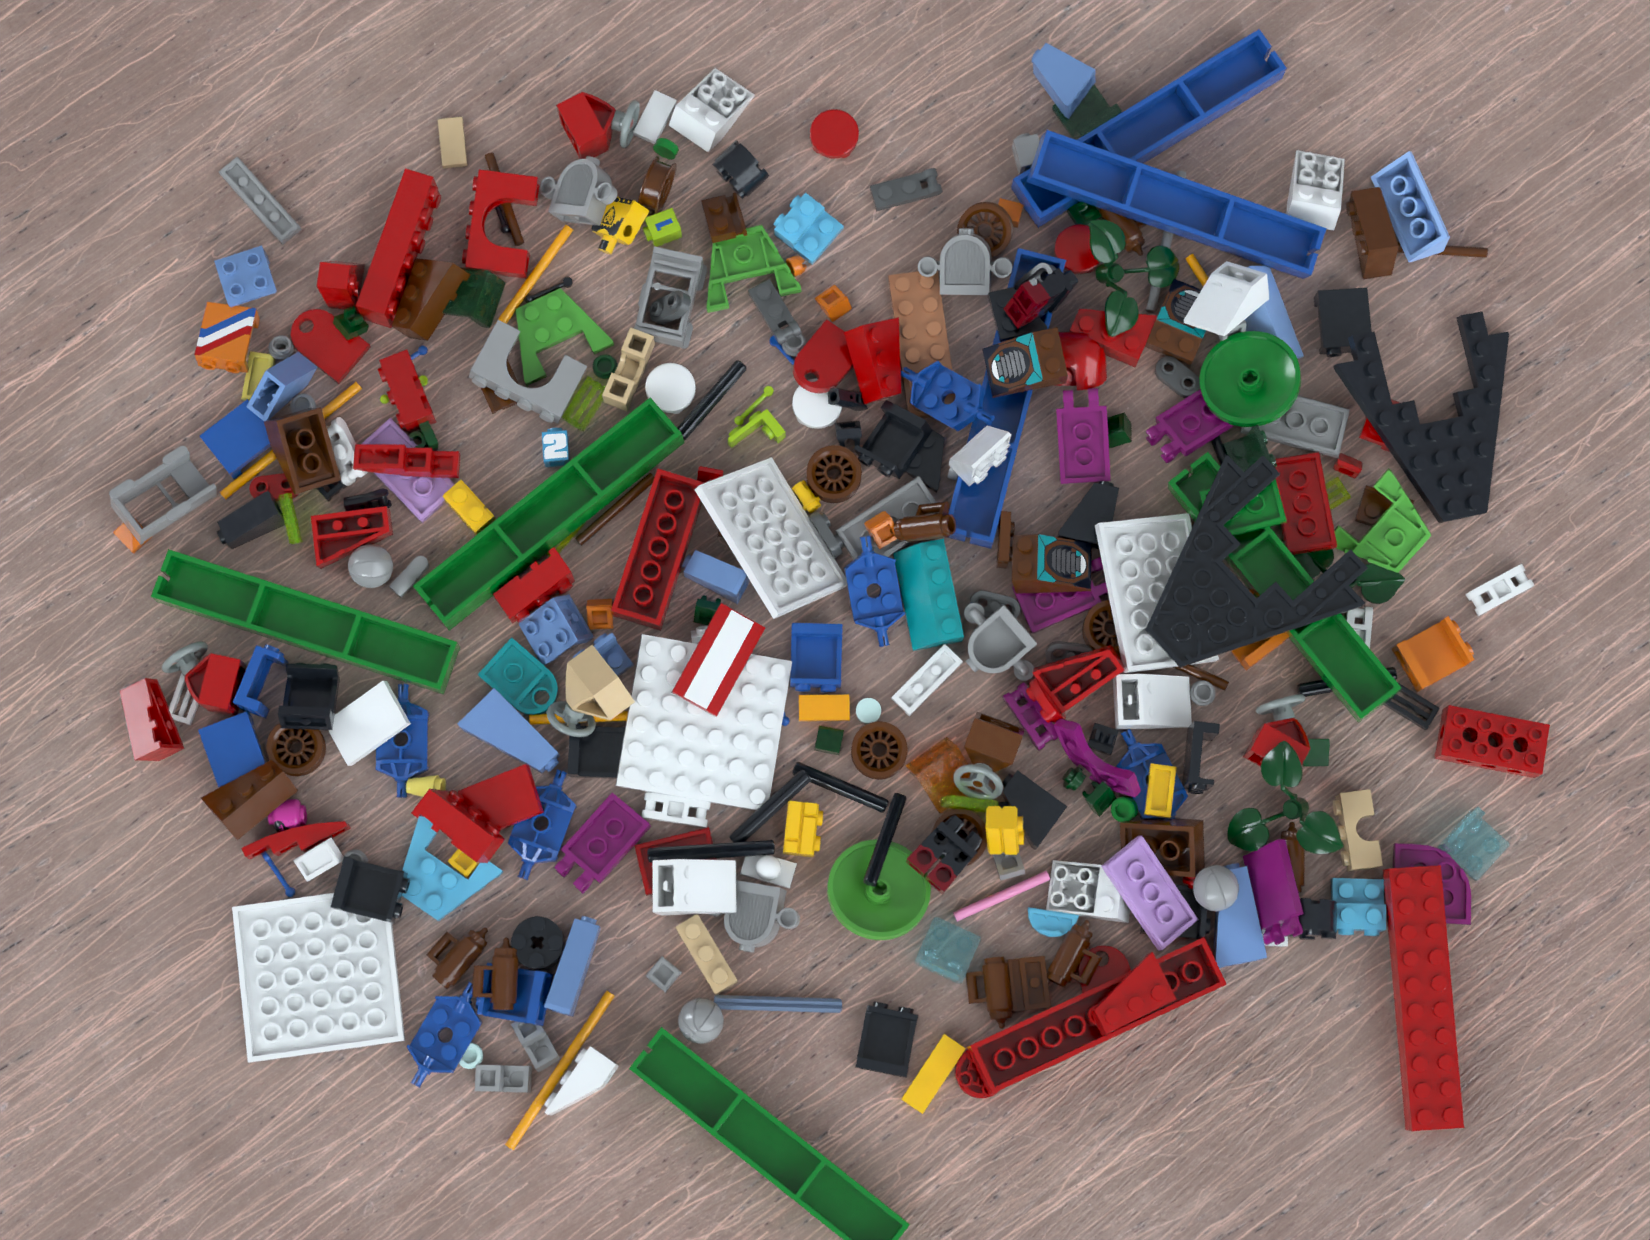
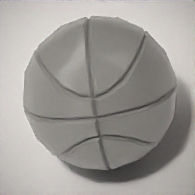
M366 544L352 552L348 561V570L355 583L365 588H375L389 580L393 572V561L389 552L383 547L376 544Z
M1212 865L1202 869L1197 874L1193 884V892L1197 902L1210 911H1222L1232 906L1236 901L1239 893V884L1232 871L1224 866Z
M696 998L689 1001L682 1007L678 1016V1025L683 1036L697 1044H705L717 1038L724 1024V1017L720 1007L714 1001L706 998Z

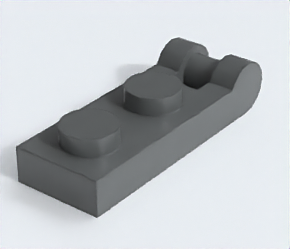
M930 168L921 173L871 185L870 191L876 211L940 195L943 191L941 184H938L936 179L938 177L936 168ZM927 181L929 187L922 189L920 183Z
M770 279L748 290L751 299L779 345L786 342V339L792 335L796 337L802 334L798 323L792 317ZM788 325V327L782 330L780 329L781 327Z

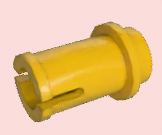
M805 480L793 486L792 491L804 505L803 509L805 511L813 513L821 507V499L814 495Z

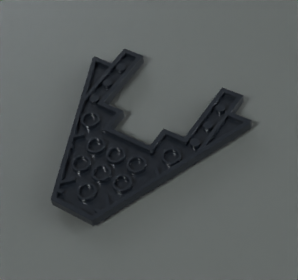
M1483 311L1456 317L1473 384V389L1453 393L1458 417L1420 424L1414 400L1392 404L1375 331L1348 337L1353 361L1333 366L1337 375L1438 523L1482 515L1488 511L1509 332L1488 335Z
M1228 455L1224 458L1145 629L1179 668L1362 607L1365 604L1349 585L1366 571L1368 567L1351 549L1294 600L1289 597L1277 582L1272 584L1256 599L1222 562L1240 546L1239 541L1224 525L1280 475L1264 456L1260 457L1245 472Z

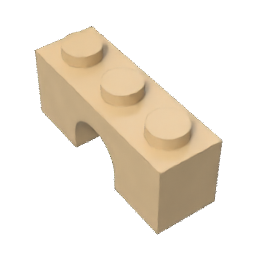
M630 327L621 349L622 353L615 373H611L602 394L604 403L628 411L655 346L654 336Z
M1371 790L1345 792L1336 795V800H1333V810L1335 816H1339L1340 825L1338 829L1344 844V851H1341L1343 866H1347L1348 872L1383 866L1379 840H1363L1356 831L1359 819L1370 818L1375 815Z
M698 914L675 927L715 995L738 983Z

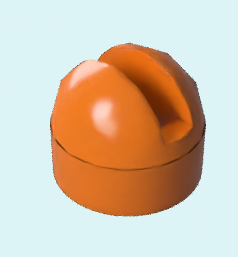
M797 255L786 259V264L794 277L801 275L807 268L806 264H802L805 261L802 256Z

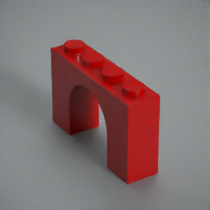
M479 169L478 176H474L472 190L476 191L475 200H471L469 205V215H472L471 225L466 227L465 237L469 240L468 249H464L462 255V264H465L468 271L527 279L530 260L528 250L501 247L493 244L486 237L485 221L495 207L504 203L537 206L540 189L538 177Z

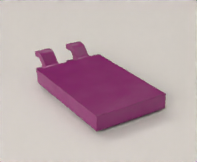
M1098 388L1088 389V407H1074L1073 390H1063L1064 408L1056 409L1060 484L1111 481L1107 405L1099 406Z
M1200 389L1156 417L1157 425L1146 430L1148 435L1146 440L1151 446H1154L1164 435L1169 437L1172 442L1160 448L1163 453L1161 458L1167 464L1175 459L1180 452L1186 457L1234 425L1222 421L1211 412L1203 399Z
M1101 557L1092 560V573L1103 570ZM1092 579L1091 591L1016 594L1014 586L1012 587L1032 634L1090 610L1101 602V596L1108 595L1106 582L1094 586Z
M611 793L562 847L561 851L565 856L554 868L564 878L570 873L575 863L582 868L584 872L573 884L576 889L584 894L593 880L600 884L650 829L651 825L614 793Z
M1277 839L1256 851L1244 855L1243 861L1248 869L1261 930H1265L1263 934L1264 943L1268 945L1274 942L1275 945L1283 943L1288 935L1292 934L1293 937L1303 934L1298 918L1299 915L1303 914L1286 841Z

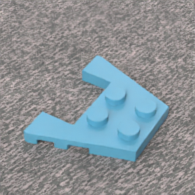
M419 816L402 871L408 873L407 878H410L408 891L406 894L403 893L402 896L437 921H440L492 880L498 878L503 871L491 862L479 863L469 879H466L426 851L437 835V832L431 829L432 822L423 816Z

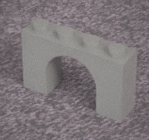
M497 320L470 370L469 378L472 379L475 385L481 388L488 387L494 390V393L502 399L507 400L509 398L516 401L517 406L525 411L532 410L540 414L539 417L544 421L559 423L587 366L565 355L555 375L546 385L539 388H526L517 384L508 373L506 361L519 337L520 331Z

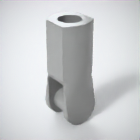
M424 556L414 558L389 587L402 598L428 570V560Z

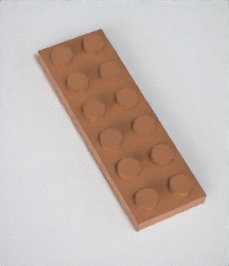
M919 271L888 275L894 318L899 317L901 371H904V367H908L910 370L919 373L936 361L952 370L938 271L930 277L921 275ZM902 377L907 411L921 418H931V416L915 408L910 403L912 382ZM953 393L948 394L944 399V403L951 404L955 400L956 395Z

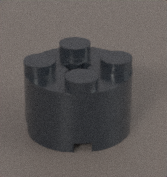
M737 140L720 154L712 164L717 170L718 175L725 182L730 179L729 183L741 199L746 196L748 197L770 177L764 168L762 170L759 168L758 160L741 143L739 144Z
M1300 898L1303 914L1299 915L1298 918L1303 934L1296 937H1299L1300 940H1315V937L1321 936V939H1336L1337 901L1328 899L1316 901L1311 900V898Z
M534 916L525 919L515 928L511 938V946L517 949L518 961L524 966L534 970H545L552 968L560 961L565 947V937L560 927L552 920L541 916ZM535 938L539 940L544 938L542 941L544 947L542 949L538 947L533 949Z

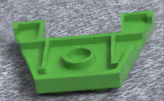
M762 225L746 228L747 236L740 234L736 235L734 239L713 243L706 306L707 313L729 308L724 284L774 273L780 297L801 292L799 282L794 278L790 268L778 253L776 246Z
M561 288L516 309L517 326L520 331L519 342L523 375L526 386L547 377L536 354L569 338L584 333L594 355L614 346L613 340Z
M1388 468L1373 487L1393 502L1359 541L1340 525L1334 531L1337 541L1336 549L1344 551V553L1351 549L1357 557L1399 573L1431 537V532L1392 470Z

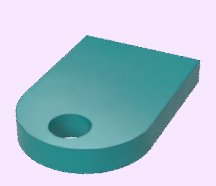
M512 637L478 673V676L492 689L495 688L516 710L526 715L545 713L548 707L556 702L558 697V684L552 672ZM541 691L549 694L548 702L543 705L535 702L536 694Z

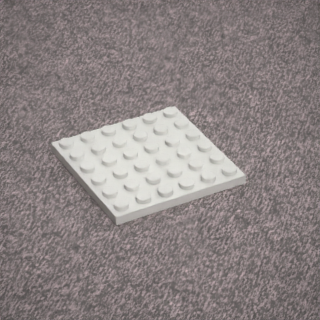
M642 634L631 697L635 702L629 706L616 786L758 810L770 799L792 661L751 654L718 716L714 717L671 693L698 644Z
M334 893L232 907L248 1062L405 1041L392 923L331 908Z

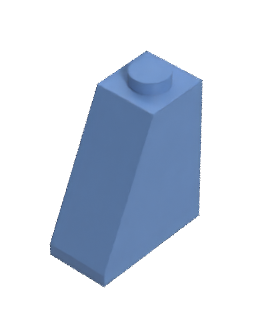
M1045 43L1042 49L1036 50L1032 57L1033 74L1062 114L1069 119L1095 84V69Z
M300 352L265 371L246 407L263 421L270 420L309 384L317 366Z
M697 550L694 551L692 556L688 554L682 565V568L685 569L683 571L684 577L736 604L739 603L749 584V578L744 570Z

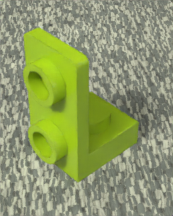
M766 409L762 413L761 411L754 413L748 419L749 423L745 426L734 428L729 433L730 437L727 440L728 445L732 448L763 425L764 427L761 429L769 440L774 438L779 443L786 438V431L769 410Z

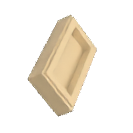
M463 118L438 119L443 169L468 166Z

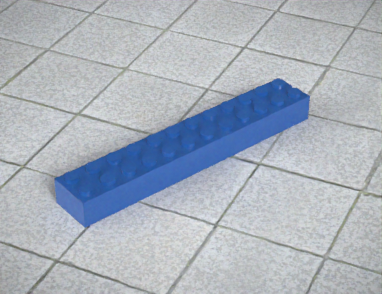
M1258 29L1082 136L1078 141L1144 164L1281 80L1287 68L1275 50L1270 53L1267 62L1265 61L1272 46L1261 30ZM1030 168L1013 178L1011 189L1037 228L1067 211L1068 208L1078 203L1079 200L1027 183Z
M1049 130L1041 136L1027 179V183L1301 279L1312 275L1318 254L1314 252L1320 250L1326 228Z
M1018 248L1008 288H1014L1019 279L1040 263L1053 265L1056 269L1060 268L1063 273L1066 260ZM1049 311L1040 317L1047 325V329H1049L1052 313L1050 314ZM997 330L995 333L993 345L1001 343L999 341ZM986 370L982 387L985 389L983 409L987 413L994 415L995 418L994 421L990 420L992 422L991 425H987L981 420L973 421L967 443L983 428L991 426L1011 434L1010 446L1007 449L1008 453L1005 455L1007 458L998 467L994 465L990 467L987 471V477L979 484L974 482L969 487L958 475L948 513L952 514L955 518L956 531L948 538L965 542L967 537L970 538V544L991 549L1033 390L992 398Z

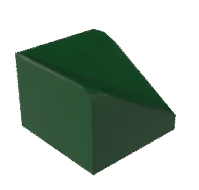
M1123 412L1107 417L1109 448L1132 442V425L1126 414Z

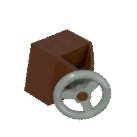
M976 712L964 745L972 764L961 766L955 771L953 780L956 787L963 794L977 800L988 801L999 797L1003 791V783L994 772L1013 765L1024 735V728ZM971 772L969 778H961L964 773ZM990 779L995 784V790L988 786ZM967 786H973L974 788L982 790L984 793L974 791L968 788Z

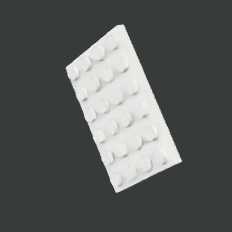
M772 457L701 484L695 489L773 619L847 586L844 573L819 536L813 523L809 520L808 515Z
M1189 513L1096 524L1095 530L1121 660L1125 666L1124 673L1178 667L1145 629L1192 530ZM1217 655L1193 664L1215 662L1219 660V657Z

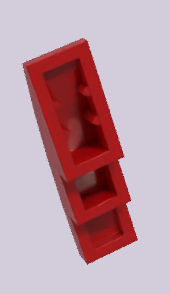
M355 444L353 469L402 476L459 478L461 454L459 451L407 448L405 444Z
M345 821L310 824L266 836L241 849L245 857L250 860L269 849L276 856H280L298 845L301 851L306 853L327 839H333L346 832L351 827Z

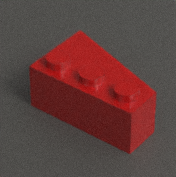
M899 317L861 325L844 332L864 404L881 401L901 394Z
M387 506L311 516L316 566L320 569L350 556L352 552L362 545L375 544L393 535L391 511Z

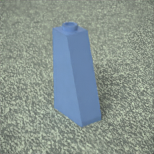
M495 688L457 723L464 732L521 763L528 764L529 767L540 773H543L545 770L550 772L559 763L557 759L560 757V754Z
M1239 863L1224 866L1232 871L1237 878L1239 884L1237 899L1229 908L1215 911L1213 956L1219 968L1267 958L1247 866L1240 867Z
M582 916L581 920L574 919L544 1006L546 1009L571 1017L574 1016L601 927L596 925L597 920Z

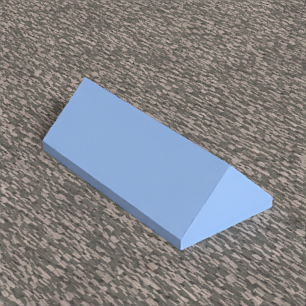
M1408 151L1372 175L1371 179L1375 187L1381 188L1393 229L1408 262H1414L1443 252L1450 236L1412 152Z
M1247 267L1267 274L1269 300L1245 319L1246 331H1260L1272 334L1288 344L1297 359L1304 356L1270 267Z

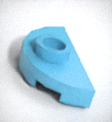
M1027 908L1028 919L1032 927L1039 934L1047 937H1060L1067 934L1072 926L1077 923L1079 917L1076 914Z

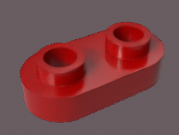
M284 473L258 476L252 480L249 486L250 494L253 498L266 491H269L276 501L293 499L299 495L293 493L291 486L288 489L283 488V484L288 481ZM260 485H266V489L263 492L258 491Z

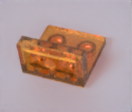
M945 737L905 765L910 774L919 781L939 813H942L966 796L956 787L953 776L959 767L969 764L958 746L948 737ZM971 772L964 773L961 778H969ZM967 786L968 788H970V789H972V790H975V789H976V788H974L973 786Z

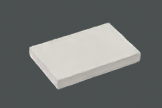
M382 681L335 714L333 730L328 731L346 764L352 766L411 723L388 682Z

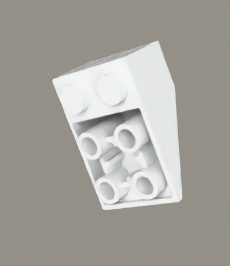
M714 68L675 106L669 126L709 153L726 135L753 99L754 94Z
M1296 150L1286 214L1326 229L1334 230L1341 211L1345 159Z
M1226 261L1211 273L1186 315L1184 323L1216 333L1217 335H1227L1269 300L1267 274Z
M986 426L950 458L949 466L969 487L974 482L979 484L987 477V471L993 465L998 467L1007 458L1005 455L1008 453L1007 449L1010 446L1011 434L1001 429Z
M1119 674L1114 677L1113 693L1116 730L1188 728L1192 724L1189 677L1153 674Z
M653 860V913L661 916L736 913V861Z
M1053 860L1046 910L1129 923L1130 908L1102 869V865Z
M591 1046L588 1050L583 1048L575 1059V1062L578 1063L573 1072L568 1070L561 1079L560 1084L563 1086L558 1094L553 1092L544 1106L547 1107L545 1113L552 1116L603 1089L619 1065Z

